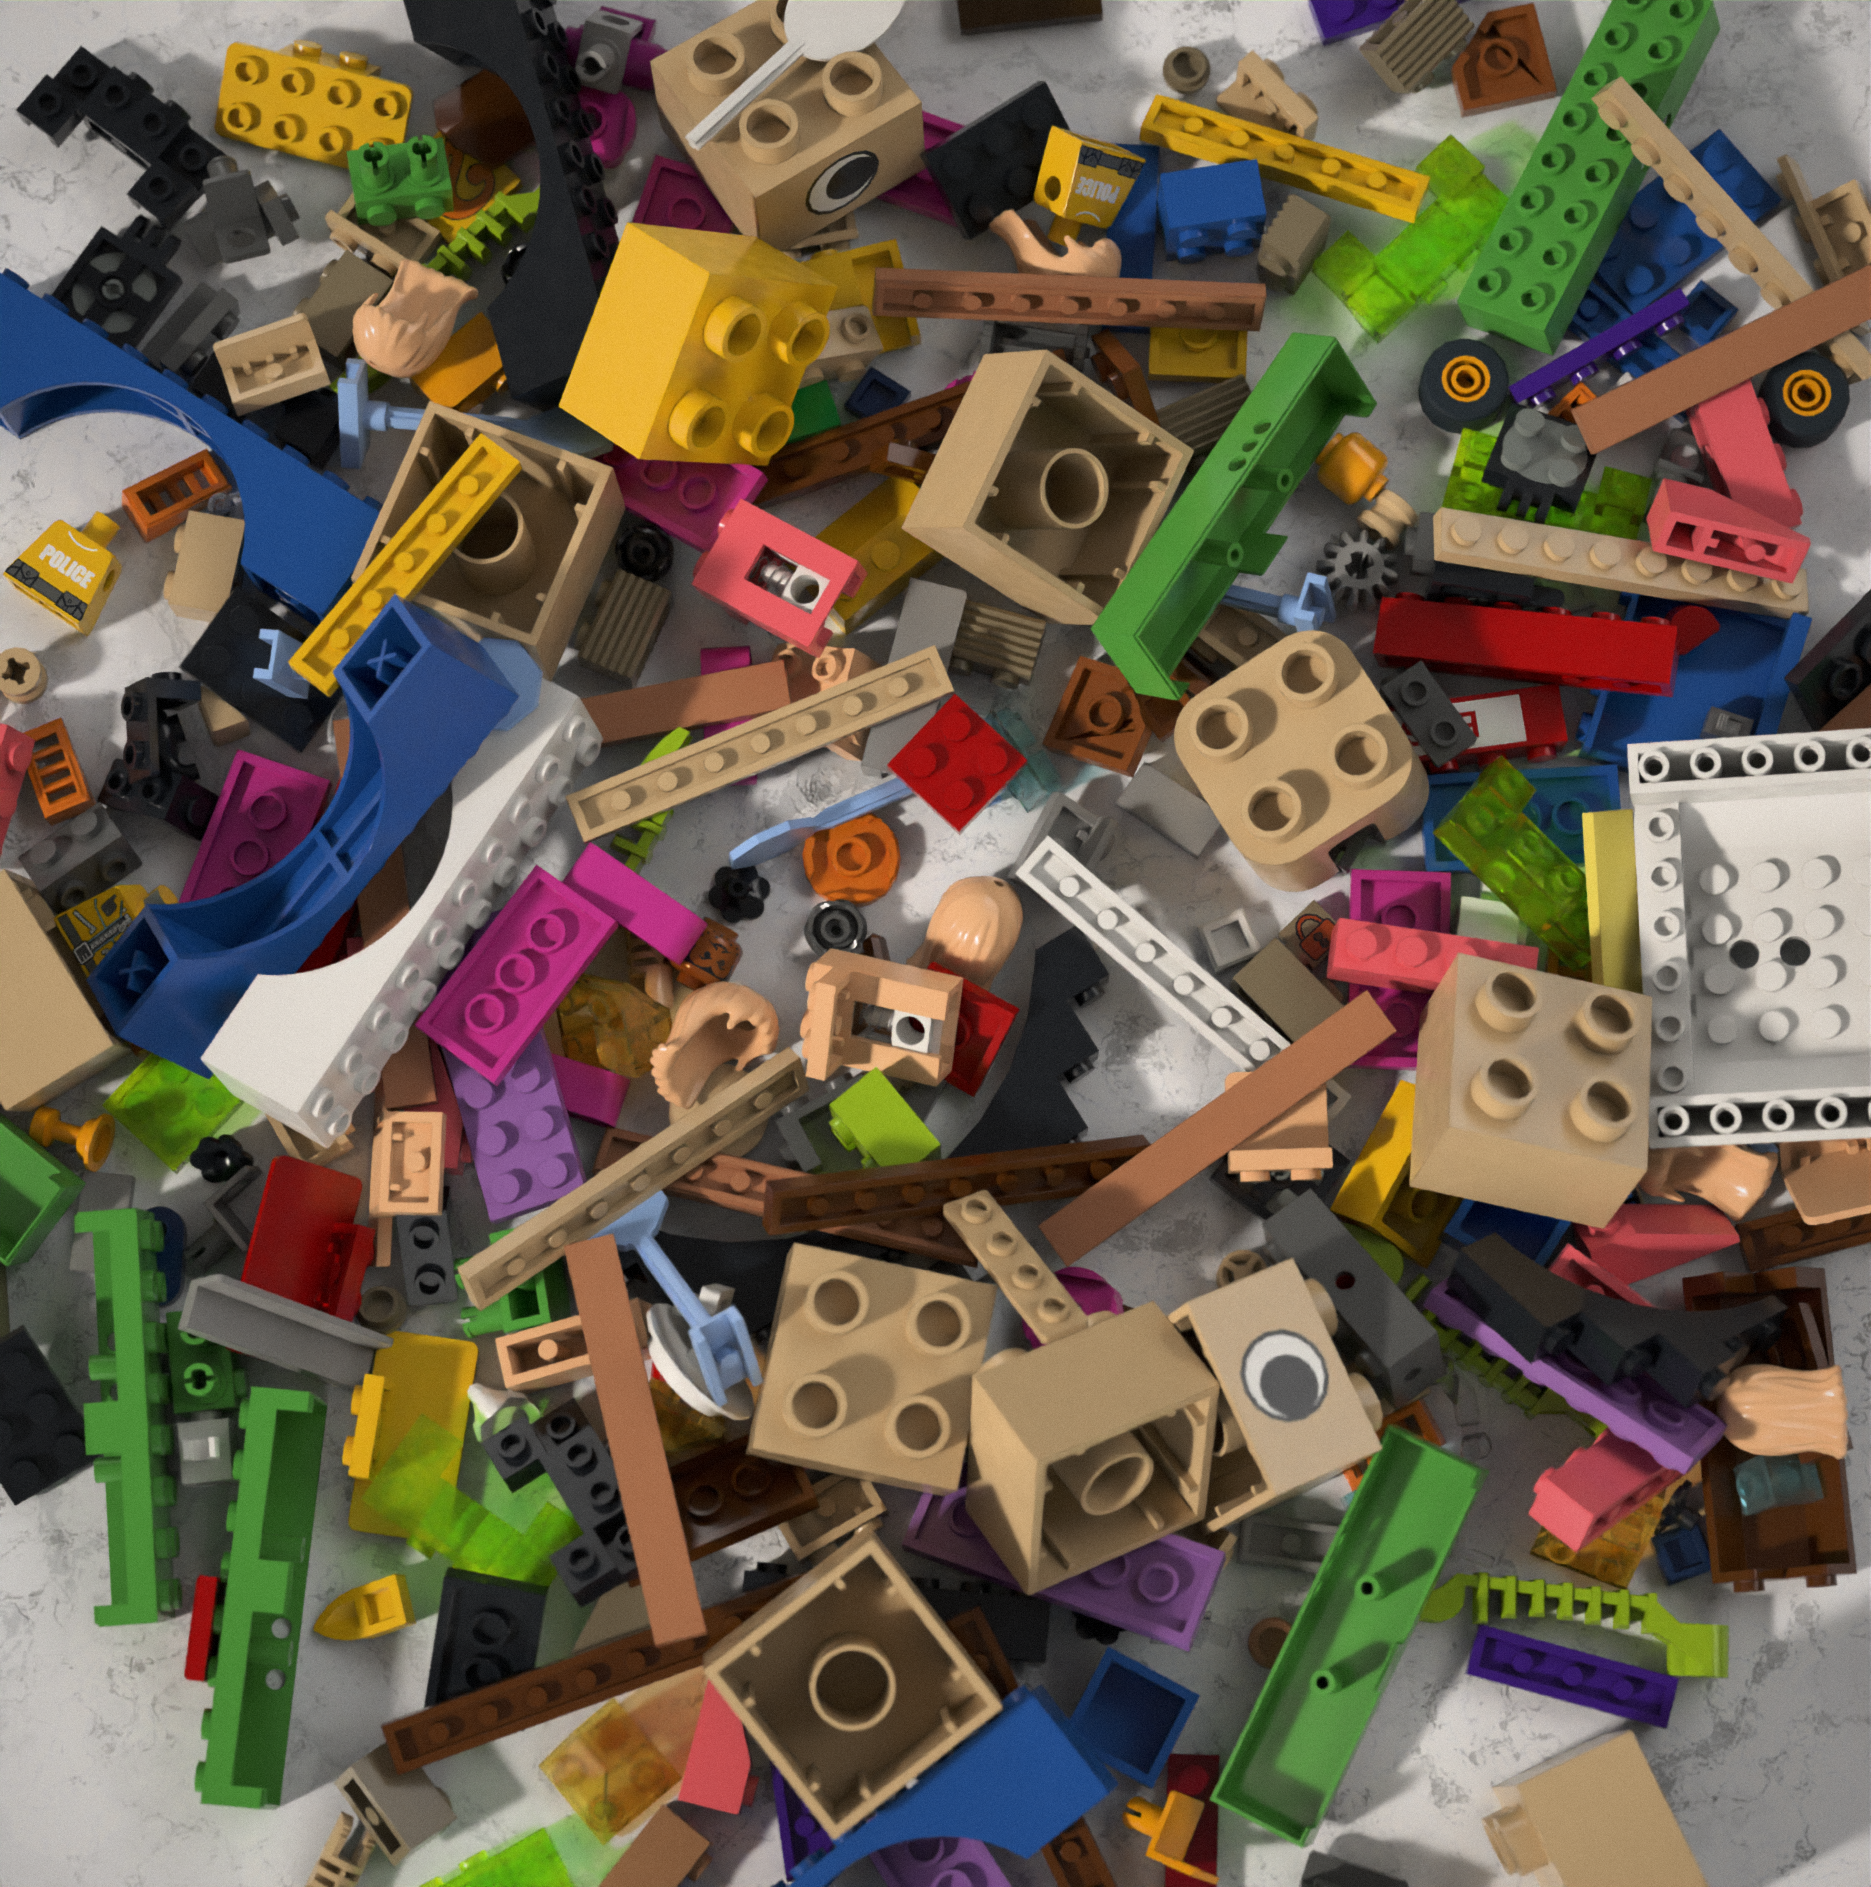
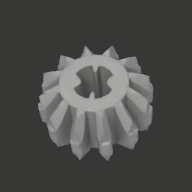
M1366 529L1360 532L1357 542H1354L1351 535L1346 531L1340 534V546L1327 542L1323 549L1327 558L1319 559L1316 564V571L1327 577L1330 590H1334L1331 594L1334 606L1338 605L1342 599L1347 600L1346 611L1349 614L1355 613L1358 602L1362 603L1367 612H1373L1376 608L1375 598L1381 601V597H1391L1392 592L1388 586L1396 585L1399 581L1400 574L1390 569L1396 565L1397 555L1395 553L1382 554L1387 543L1384 538L1378 539L1373 545L1367 543L1369 533ZM1359 565L1358 571H1361L1364 567L1367 570L1365 579H1356V573L1352 577L1349 576L1350 566Z

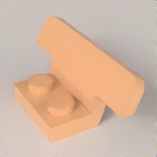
M380 1075L379 1082L375 1087L368 1227L376 1229L373 1240L374 1257L369 1267H390L392 1225L395 1215H442L447 1115L443 1112L388 1111L385 1104L382 1075Z

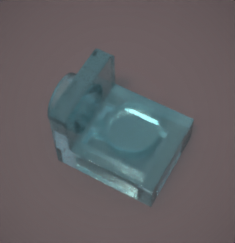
M1798 1453L1779 1456L1759 1455L1734 1467L1736 1488L1746 1515H1756L1774 1507L1809 1504L1824 1498L1815 1464L1801 1465Z

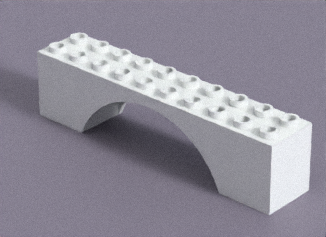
M542 678L538 707L509 731L492 730L481 743L477 753L468 759L451 780L452 819L443 857L423 895L394 928L359 953L324 968L299 974L280 976L258 974L200 1058L234 1096L329 1149L336 1137H340L346 1132L352 1121V1113L364 1095L370 1094L375 1089L380 1079L381 1070L390 1056L404 1046L408 1038L409 1028L419 1013L425 1011L434 1000L437 987L448 970L454 969L459 964L464 954V946L472 934L487 922L492 911V905L503 888L509 887L514 882L519 872L520 863L530 848L537 846L543 839L548 821L557 808L567 802L565 796L572 794L574 783L585 766H590L596 760L604 739L580 697Z

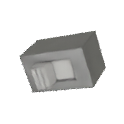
M1711 706L1707 712L1699 738L1713 739L1749 736L1754 720Z
M943 1079L937 1087L914 1082L910 1089L906 1086H901L898 1093L920 1120L925 1123L946 1088L947 1081Z

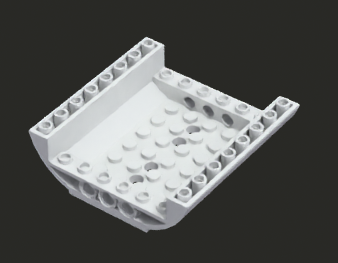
M1871 728L1627 744L1629 786L1634 820L1643 995L1652 996L1649 1149L1871 1138ZM1790 940H1801L1810 948L1809 959L1800 966L1788 965L1780 956L1782 946ZM1747 942L1758 949L1759 959L1753 967L1740 969L1731 963L1729 959L1730 951L1739 943Z

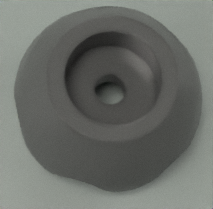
M844 899L824 901L818 903L812 909L804 927V934L811 949L820 957L831 948L856 954L866 938L867 923L857 907L850 901ZM833 927H839L841 932L838 935H834L831 933Z

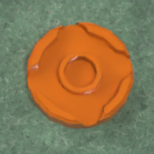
M871 812L838 827L815 832L806 839L802 853L805 876L815 893L826 901L844 899L850 901L856 907L869 906L886 896L897 881L901 865L898 839L889 826Z

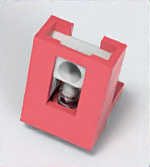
M740 499L735 509H729L721 519L718 527L719 537L710 552H704L698 559L693 570L694 580L691 584L703 597L720 605L731 618L746 626L750 621L819 659L833 635L831 630L824 627L826 618L841 593L854 599L868 573L858 560ZM783 562L796 568V571L794 573L792 570L786 571L785 567L782 566ZM770 585L775 587V591H783L780 598L767 591ZM818 585L819 594L814 601L807 604L799 603V595L805 587Z

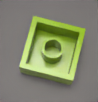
M877 1066L829 1104L832 1120L828 1123L832 1128L830 1130L831 1133L848 1153L856 1148L864 1158L860 1161L864 1166L862 1169L942 1159L940 1142Z

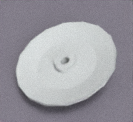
M655 1303L651 1306L646 1314L648 1328L651 1333V1337L647 1341L648 1350L656 1368L666 1382L683 1400L707 1416L718 1417L723 1414L733 1420L749 1419L755 1406L752 1392L745 1379L724 1390L728 1403L718 1407L708 1392L688 1333V1330L691 1329L690 1325L684 1317L673 1314V1306L669 1304Z

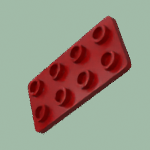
M287 1155L275 1156L270 1165L240 1281L352 1323L353 1318L361 1307L362 1295L360 1290L365 1271L373 1260L375 1250L373 1240L376 1229L353 1224L363 1187L361 1180L355 1176ZM226 1347V1349L230 1352L261 1360L259 1358Z

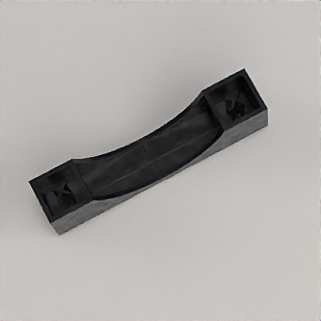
M403 0L416 43L458 67L480 68L496 72L509 85L529 119L536 141L540 167V197L537 217L531 239L519 266L503 291L487 307L511 398L542 412L559 407L620 243L615 229V225L618 223V215L613 203L606 197L602 182L606 178L605 169L598 155L594 153L590 136L594 133L589 116L582 109L578 92L581 91V83L576 71L569 64L565 49L569 47V40L563 26L557 21L553 6L557 4V0Z

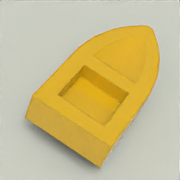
M393 1574L353 1588L338 1596L320 1614L313 1626L314 1631L331 1639L352 1641L364 1638L374 1639L415 1625L416 1620L405 1575Z

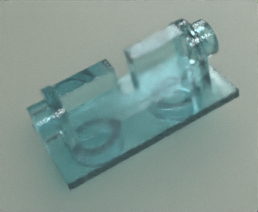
M1009 707L1000 710L998 713L995 710L990 711L984 720L1028 760V764L1007 785L1010 794L1020 801L1028 813L1032 811L1044 795L1048 799L1052 792H1060L1063 789L1059 782L1062 776L1057 772L1043 749L1030 756L1026 754L1024 750L1032 747L1037 740L1018 712L1013 713Z

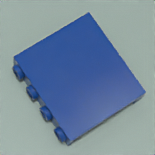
M1620 592L1617 604L1625 606L1622 621L1641 622L1643 617H1659L1664 619L1666 614L1674 607L1689 604L1708 610L1721 627L1718 632L1684 656L1679 655L1673 697L1589 689L1588 694L1597 698L1592 713L1583 711L1577 726L1574 740L1582 742L1578 754L1579 758L1601 765L1617 764L1619 771L1629 773L1627 744L1702 739L1699 737L1707 712L1711 706L1754 720L1749 736L1777 734L1790 692L1784 677L1800 660L1812 618L1793 612L1789 620L1778 617Z

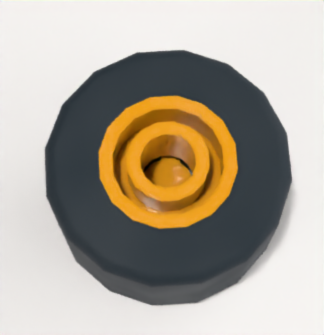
M1462 338L1446 342L1432 352L1422 371L1418 396L1423 412L1434 425L1446 432L1465 435L1481 431L1495 421L1506 400L1509 385L1506 364L1494 348L1479 340Z
M1800 353L1772 367L1763 380L1757 398H1763L1769 411L1770 424L1767 427L1770 436L1778 443L1793 448L1812 447L1827 440L1845 417L1850 402L1849 384L1842 370L1830 359L1815 353Z

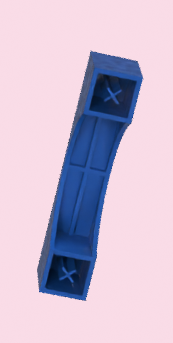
M5 268L0 273V427L17 438L22 439L35 430L62 419L92 413L119 412L158 419L193 435L211 448L227 464L237 482L245 522L241 565L258 591L317 628L354 584L351 579L383 504L370 496H366L361 501L347 492L350 486L336 474L326 470L323 475H320L307 466L310 461L293 447L285 445L282 450L267 441L270 437L268 433L255 423L245 419L242 424H239L227 416L229 410L221 402L208 394H204L202 399L187 391L189 384L180 376L168 369H164L161 374L147 366L149 359L136 348L125 343L120 349L107 340L109 334L99 325L87 318L82 323L74 320L67 315L70 310L62 302L47 293L42 298L27 290L30 285L26 280L12 270Z
M397 594L393 595L333 670V674L342 688L347 703L350 720V744L345 770L336 794L314 829L284 859L266 872L234 889L191 902L146 904L86 979L118 1037L204 1078L210 1079L214 1073L200 1058L258 974L280 976L297 972L310 954L322 944L325 936L340 917L352 907L357 896L374 875L383 869L387 859L404 838L413 832L418 821L434 801L446 791L451 780L468 759L477 753L481 743L498 722L507 716L512 705L519 698L516 690L481 644Z
M1042 1684L1032 1691H1029L1025 1685H1022L1001 1701L1003 1708L998 1712L1000 1715L990 1724L987 1721L956 1744L959 1749L952 1755L948 1756L945 1753L915 1777L918 1781L909 1789L904 1785L874 1809L877 1815L871 1820L867 1821L863 1817L837 1839L833 1840L831 1838L836 1848L830 1853H827L821 1847L789 1871L795 1879L789 1886L781 1879L771 1887H829L856 1860L898 1842L926 1837H963L984 1841L1006 1848L1028 1859L1110 1794L1119 1783Z

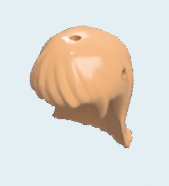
M1013 209L1003 211L989 224L991 231L1002 238L1010 247L1020 274L1119 278L1122 260L1121 252L1116 243L1111 239L1103 238L1095 242L1093 247H1088L1082 241L1076 243L1067 235L1064 240L1068 246V253L1062 257L1046 238L1036 221L1031 219L1021 220Z
M403 259L400 262L392 288L384 300L375 307L373 304L378 298V293L372 294L357 309L353 316V339L357 352L369 366L386 375L396 378H409L423 372L434 363L447 345L461 306L469 300L476 299L479 295L478 290L461 279L445 276L442 272H437L433 268H427L418 261Z
M993 876L967 877L950 885L947 891L943 893L933 913L924 942L906 960V965L926 969L934 961L990 992L994 978L1002 969L1018 941L1023 924L1022 902L1015 888L1005 880Z
M713 982L691 992L678 1008L666 1044L661 1043L658 1048L652 1051L653 1057H651L650 1063L654 1067L651 1070V1074L656 1078L655 1084L659 1086L657 1093L677 1107L689 1110L693 1107L708 1077L719 1066L735 1059L738 1060L735 1069L736 1071H741L755 1058L765 1054H772L776 1048L779 1035L778 1018L773 1005L750 987L731 982Z
M1648 1138L1647 1171L1638 1184L1648 1195L1684 1202L1685 1199L1676 1191L1694 1194L1718 1207L1734 1222H1740L1759 1202V1199L1765 1195V1190L1771 1185V1177L1779 1160L1775 1152L1760 1153L1751 1149L1746 1144L1649 1149Z
M1754 1364L1735 1369L1728 1374L1731 1379L1727 1389L1717 1398L1716 1402L1717 1416L1728 1425L1724 1436L1737 1448L1755 1455L1779 1456L1813 1451L1834 1456L1837 1460L1843 1459L1847 1454L1848 1426L1846 1422L1849 1415L1846 1408L1847 1397L1845 1395L1841 1367L1835 1364L1825 1369L1800 1371L1771 1364Z

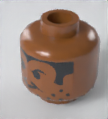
M708 917L703 918L708 926L680 966L669 959L672 967L680 972L676 981L693 991L713 982H728L743 954L741 946L736 942L739 935Z

